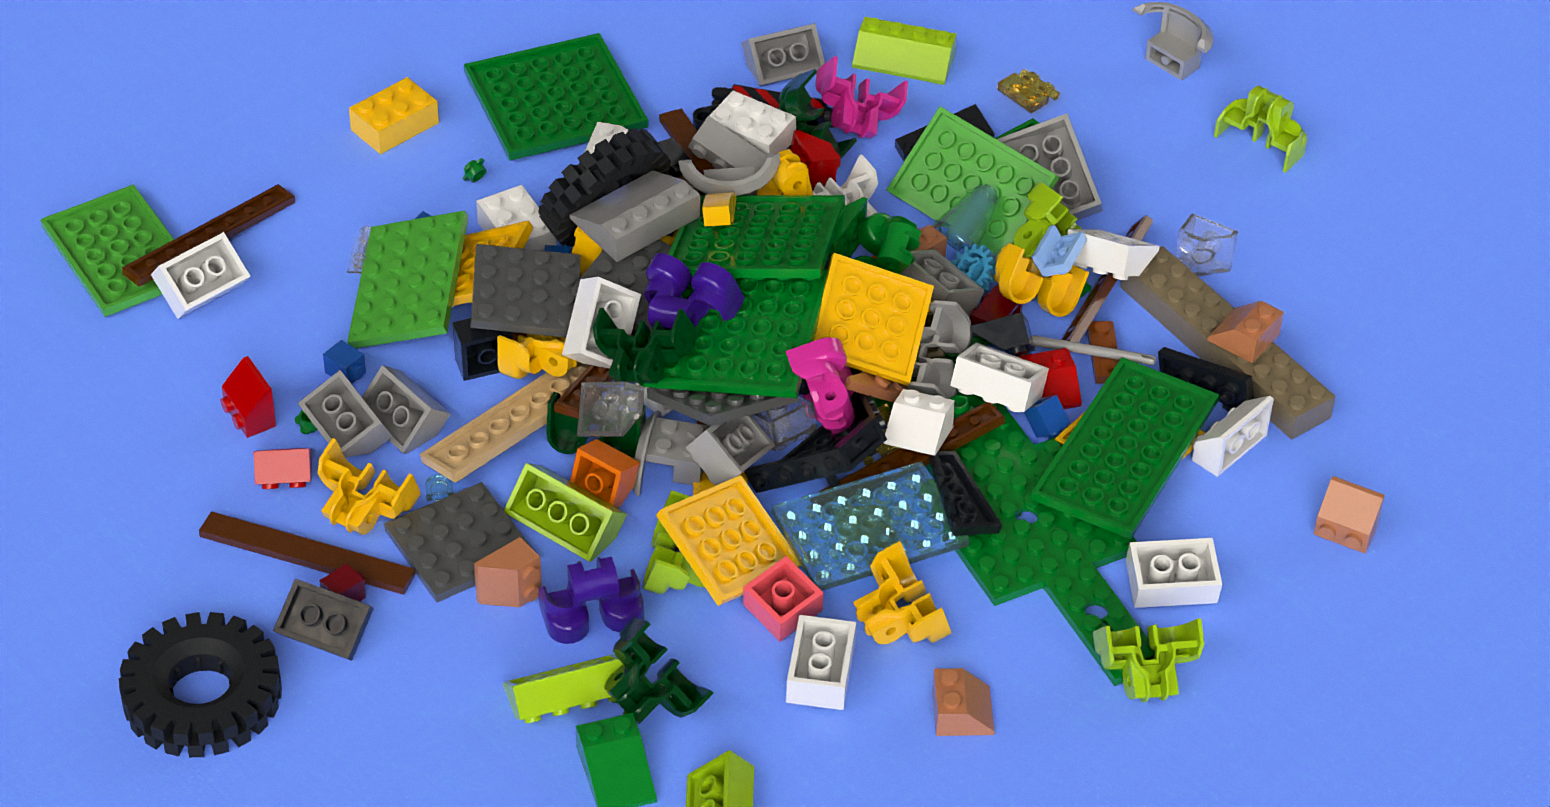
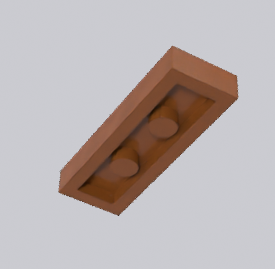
M1092 321L1086 330L1089 345L1118 349L1113 321ZM1091 355L1095 384H1104L1120 360Z

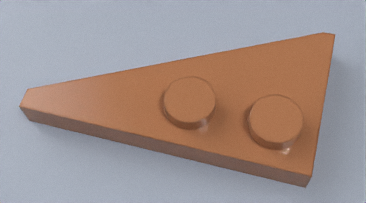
M866 372L849 376L844 383L847 390L868 396L871 395L872 397L893 403L903 389H908L903 384Z

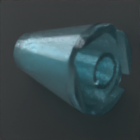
M988 184L976 186L934 223L933 227L938 228L939 232L947 237V244L957 251L961 247L964 249L965 246L972 249L975 243L979 246L998 202L997 191Z

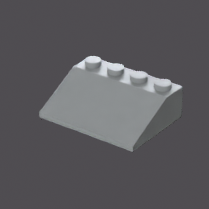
M1067 113L997 139L1056 174L1059 179L1052 190L1063 197L1060 203L1069 209L1068 212L1078 220L1103 211L1101 200Z
M651 171L570 214V219L611 258L618 262L699 218L700 194L685 180Z

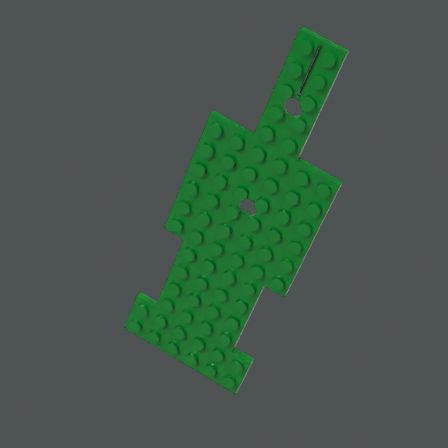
M977 336L971 337L969 347L975 343L989 347ZM946 353L945 357L941 359H950L956 364L957 356L960 354ZM911 377L910 382H916L917 377ZM957 390L956 395L965 396L969 401V406L976 408L986 402L982 399L983 397L975 394H963ZM854 392L853 395L850 396V400L854 399L858 395V393ZM872 397L881 416L888 415L890 417L894 403ZM992 403L1005 417V423L954 451L958 454L1003 525L999 534L952 536L930 464L925 467L934 480L916 486L915 495L994 606L1043 588L1114 686L1122 684V669L1108 670L1103 667L1101 655L1095 652L1092 632L1106 625L1110 626L1111 632L1122 631L1139 625L1096 568L1126 558L1130 542H1137L1134 537L1131 540L1031 500L1032 490L1062 446L1058 441H1055V438L1034 445L1007 408L1000 403ZM1027 511L1035 514L1037 520L1030 524L1026 520H1017L1016 516L1017 514L1022 516V512ZM1096 605L1104 608L1107 615L1099 619L1096 615H1087L1085 610L1090 606ZM1139 626L1141 637L1140 649L1144 660H1153L1155 651L1149 647L1148 637Z

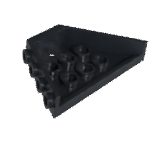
M858 393L851 400L855 418L853 424L848 429L832 435L831 430H827L821 425L781 460L747 468L744 472L755 493L824 477L830 488L837 487L840 482L836 474L851 471L867 456L874 455L877 452L876 449L887 440L883 430L887 429V426L871 395Z

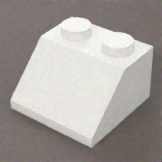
M903 389L893 404L885 433L887 440L884 444L935 456L953 428L954 400L946 399L939 395L933 396L920 393L916 390Z

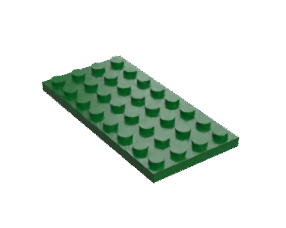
M1122 357L1032 490L1031 500L1131 540L1217 405L1219 394Z

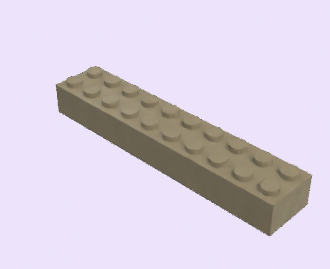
M1164 246L1159 247L1157 254L1139 276H1128V280H1121L1120 288L1200 359L1251 375L1254 399L1266 396L1274 398L1270 421L1291 440L1331 419L1336 396L1274 342L1252 364L1207 341L1208 336L1235 308Z

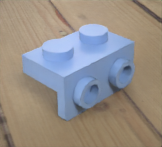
M1055 225L1049 226L1032 255L1034 264L1038 267L1043 277L1066 274L1072 269V265L1081 253L1087 238L1083 232L1061 236Z

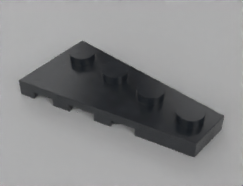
M976 104L954 113V115L994 138L995 133ZM927 125L895 139V148L903 162Z
M1166 347L1158 351L1160 372L1219 394L1218 401L1223 404L1222 408L1229 412L1232 408H1237L1244 401L1254 399L1251 375Z
M938 451L935 456L931 455L929 463L952 536L999 534L1003 525L956 451Z

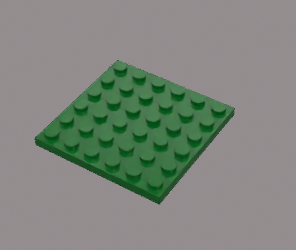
M600 33L464 64V73L509 161L589 142L597 122L619 125L628 130L648 128V118Z
M845 195L736 196L734 222H731V225L719 226L704 225L702 207L705 196H700V217L679 228L668 255L684 263L692 277L700 263L709 262L727 270L734 279L750 278L752 280H762L764 278H776L778 280H788L790 278H803L808 281L815 280L822 276L845 207Z
M823 270L821 278L810 281L803 278H790L788 280H778L776 278H764L762 280H752L750 278L735 279L745 297L735 318L724 321L717 310L709 309L696 326L698 335L692 352L682 356L677 362L666 363L663 377L658 383H644L640 387L797 398L802 378L793 373L786 351L814 341L828 270ZM691 281L686 290L682 292L681 298L687 299L694 292Z

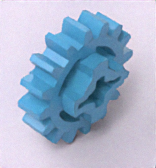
M975 243L972 249L965 246L964 253L957 252L958 258L950 260V262L981 288L989 291L988 284L996 282L992 278L993 275H996V254L984 245L979 247Z

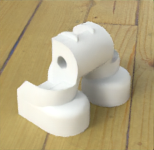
M861 154L848 179L841 187L832 178H829L825 187L820 182L816 184L814 190H812L813 195H845V206L862 197L869 200L878 185L876 169ZM867 200V217L870 216V215H872V214H874V213H878V212L869 204L868 200Z

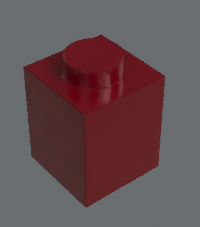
M347 563L319 580L320 588L359 602L366 598V580L360 571L352 569Z

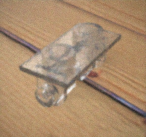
M369 226L362 227L358 232V236H355L347 273H362L364 260H367L365 253L371 231Z

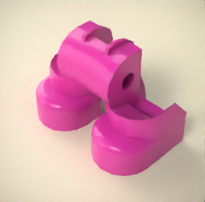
M834 56L817 70L816 90L821 95L824 103L833 106L831 117L833 127L844 130V133L856 134L860 139L863 137L870 139L877 134L878 121L891 119L901 111L907 101L908 81H903L887 94L879 92L876 95L869 94L870 79L866 78L858 86L857 101H855L856 74H852L845 80L836 77L838 57Z
M823 338L786 351L793 373L802 379H806L810 393L802 396L809 417L821 422L825 429L831 430L832 435L848 429L853 424L855 418L850 396L853 395L854 391L847 390L844 383L853 374L851 369L845 366L847 355L842 342L837 338Z

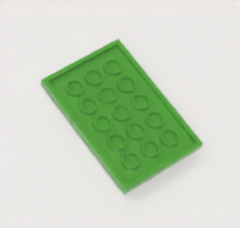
M939 106L886 190L969 242L976 243L979 247L981 245L986 246L996 254L995 258H997L998 253H1000L1004 246L1008 243L1014 244L1015 233L1028 221L1023 214L1025 208L1030 204L1027 199L1028 192L1039 181L1053 189L1059 177Z
M134 184L40 219L41 227L104 317L163 295L154 279L138 287L122 275V267L174 240Z
M465 210L371 227L347 340L349 345L356 349L448 333L469 218Z

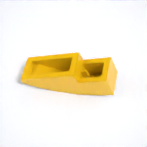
M735 192L706 194L702 207L705 226L731 225V222H734L737 199Z

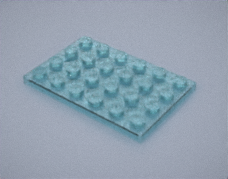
M922 461L772 505L771 514L807 577L821 591L872 576L873 573L870 565L877 553L898 541H901L909 564L969 546V537L967 535L952 536L938 488Z

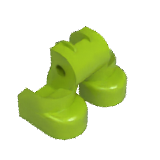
M1259 85L1249 92L1248 99L1241 98L1231 102L1216 121L1214 137H1219L1231 125L1241 130L1250 125L1254 127L1252 137L1254 142L1263 135L1265 124H1267L1269 134L1265 147L1269 149L1273 145L1286 152L1283 172L1285 173L1304 156L1307 146L1305 131L1301 128L1300 124L1291 119L1294 103L1282 97V95H1278L1268 90V88Z
M1039 181L1027 194L1030 204L1025 208L1023 214L1028 221L1017 230L1013 240L1016 246L1025 249L1023 257L1032 259L1033 253L1049 226L1055 225L1061 236L1067 235L1068 229L1082 228L1075 223L1078 219L1068 212L1069 209L1060 203L1063 197Z
M671 490L663 508L690 496ZM658 519L651 541V548H654V551L646 568L642 589L656 594H664L668 587L675 590H684L687 583L704 587L683 554L674 551L676 544Z
M1201 618L1178 626L1157 628L1156 624L1147 627L1149 647L1155 651L1153 660H1144L1140 649L1141 637L1139 626L1115 632L1110 631V626H1105L1092 632L1095 652L1101 655L1103 667L1108 670L1122 669L1123 686L1126 696L1131 700L1140 699L1141 702H1147L1149 698L1159 697L1161 701H1165L1168 696L1179 695L1175 664L1200 659L1204 647Z

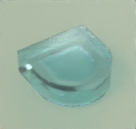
M440 473L427 478L425 482L427 501L440 500L454 494L453 481Z

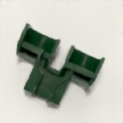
M814 69L801 73L782 89L779 97L780 107L777 109L796 116V130L831 143L841 159L856 143L857 139L852 138L836 142L829 130V126L832 124L831 121L820 123L817 126H809L806 123L818 118L824 109L818 108L809 111L807 107L812 99L804 86L815 76L817 70Z
M599 308L593 325L595 344L603 354L613 359L608 374L615 382H621L623 385L638 383L643 386L644 383H658L663 377L665 364L677 362L682 356L690 354L698 335L696 328L683 309L678 310L672 330H665L659 321H655L652 332H650L646 323L640 321L635 336H630L624 329L617 328L604 308Z
M615 391L611 402L601 401L600 395L582 416L577 419L554 412V404L561 397V394L553 392L547 403L546 427L547 441L553 449L563 454L577 453V449L585 445L588 439L590 426L601 427L600 441L631 458L635 457L640 434L646 421L645 405L641 406L639 412L628 411L629 396L621 395L618 391Z
M632 618L620 631V639L613 648L614 654L623 665L605 683L604 689L611 696L609 700L612 703H618L624 710L623 715L633 713L638 724L659 703L667 711L680 718L696 712L714 693L688 680L677 669L680 662L673 658H670L657 672V679L651 683L645 674L651 664L656 663L668 649L657 644L644 633L651 625L648 621Z

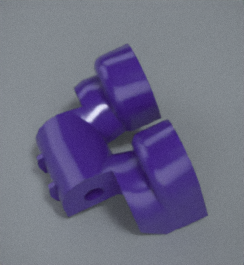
M658 253L653 256L646 270L649 283L645 288L644 295L649 303L648 321L652 329L655 321H659L665 330H671L679 309H683L695 328L699 320L706 315L709 309L717 310L723 320L727 321L735 318L745 299L734 277L727 270L713 263H700L692 277L689 269L679 259L671 255ZM691 281L694 292L687 299L681 298L682 292L686 290Z
M597 557V568L584 571L582 562L577 561L576 564L567 565L568 584L566 590L548 593L546 586L538 588L539 607L549 636L556 642L563 644H573L581 641L589 631V614L586 602L599 599V612L602 621L612 631L620 633L632 618L644 620V601L640 592V581L634 568L630 569V577L618 579L612 557Z

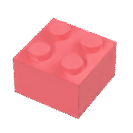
M785 556L743 587V605L781 642L797 630L799 615L816 616L823 611L824 593Z

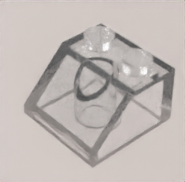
M1192 213L1178 231L1175 257L1198 277L1230 272L1238 231Z
M625 381L582 382L577 436L623 437L642 415L645 387Z
M798 396V402L751 415L775 444L771 449L775 452L784 450L788 445L796 441L806 439L807 436L817 430L814 403Z

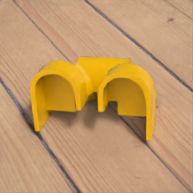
M790 149L778 152L780 154V165L776 174L769 183L757 190V195H813L808 168L805 163L801 162L799 156L792 153Z
M1008 243L1001 249L996 258V275L993 276L999 283V290L1005 298L1017 304H1025L1037 295L1038 304L1041 309L1056 317L1066 316L1074 310L1089 275L1088 271L1073 265L1072 269L1066 274L1043 277L1038 267L1034 264L1033 259L1023 257L1025 249Z
M527 334V337L519 335L518 342L501 335L497 337L498 369L501 374L514 379H522L528 373L536 374L541 370L546 371L552 376H564L572 367L577 366L578 361L562 355L566 337Z
M332 438L319 458L318 475L321 481L333 491L321 512L325 518L330 520L332 525L335 526L338 523L346 527L349 533L355 531L361 535H366L375 526L380 514L387 518L395 519L402 511L407 512L411 510L421 495L412 474L409 473L399 487L390 479L387 471L384 469L374 482V487L366 495L357 492L364 490L374 477L375 470L373 465L368 463L363 471L353 466L345 458L337 440Z
M901 541L878 552L870 568L879 588L853 601L857 610V619L865 623L866 634L868 636L872 635L878 644L892 643L906 633L913 643L920 642L925 638L929 642L934 643L952 634L942 607L936 609L930 593L926 592L922 580L918 581L914 575ZM901 598L907 603L912 602L910 605L901 608L896 604Z

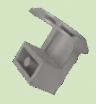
M1149 2L1132 8V11L1140 16L1151 12H1163L1160 32L1147 41L1145 55L1147 61L1181 81L1200 68L1202 52L1206 54L1213 45V33L1202 19L1180 6L1166 2Z
M767 154L764 166L756 174L754 166L708 169L704 170V175H702L695 168L692 160H680L678 162L684 178L694 188L705 193V196L706 194L735 192L736 196L757 195V190L771 181L780 165V154Z
M658 410L650 415L643 425L635 454V460L640 462L635 486L633 487L635 494L640 496L646 462L674 466L673 482L687 485H693V482L700 483L704 470L698 463L693 461L685 447L711 426L662 418L661 411Z

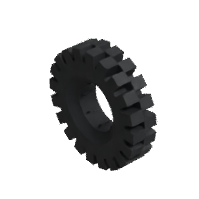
M630 129L626 134L623 131L612 136L610 142L604 139L597 143L592 154L587 150L577 157L580 162L579 164H569L561 172L564 177L555 179L548 187L551 191L545 193L541 200L542 205L539 206L538 211L539 217L561 245L564 246L566 244V246L574 247L576 239L574 233L578 226L570 219V214L651 171L668 175L670 171L668 166L671 165V160L647 130Z
M200 612L185 614L186 626L181 627L176 617L162 622L164 634H161L152 627L142 634L143 644L136 641L127 651L128 659L122 660L119 670L121 678H118L119 690L126 721L130 722V728L138 738L144 735L145 744L156 750L164 744L165 753L174 756H180L184 746H187L189 758L204 757L205 745L211 744L215 756L229 752L227 743L229 739L238 748L250 742V730L259 735L268 726L267 717L274 718L279 708L278 699H281L282 694L278 656L270 639L264 640V632L255 625L247 629L246 620L233 615L226 625L224 613L210 612L207 623L202 624ZM198 671L218 672L229 679L228 690L219 698L207 703L192 704L179 700L174 696L173 687L186 675Z

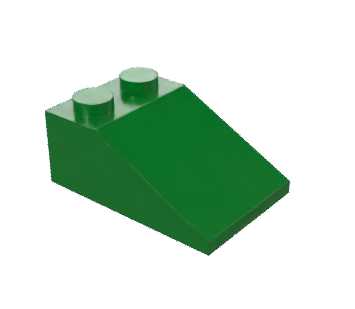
M862 197L844 207L829 252V262L833 253L851 258L860 245L857 234L858 225L867 217L868 198Z
M633 713L576 725V748L596 807H639L657 802L641 734Z

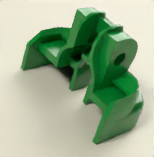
M874 213L860 222L857 234L861 245L877 258L874 259L866 255L858 256L854 259L900 274L915 261L911 251L920 246L919 238L921 231L918 230L915 223L905 217H891L885 213Z

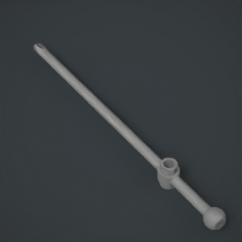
M1032 335L1034 346L1056 350L1068 348L1069 352L1120 360L1123 357L1145 365H1154L1156 363V357L1150 354Z

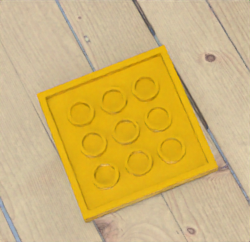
M529 220L465 235L452 307L472 303L476 244L523 249L534 229Z
M833 253L825 279L814 341L823 338H837L842 342L847 355L845 366L875 376L878 375L907 386L911 381L934 286Z
M741 475L662 508L656 514L718 606L742 596L745 585L785 556L798 568L802 565L796 553Z

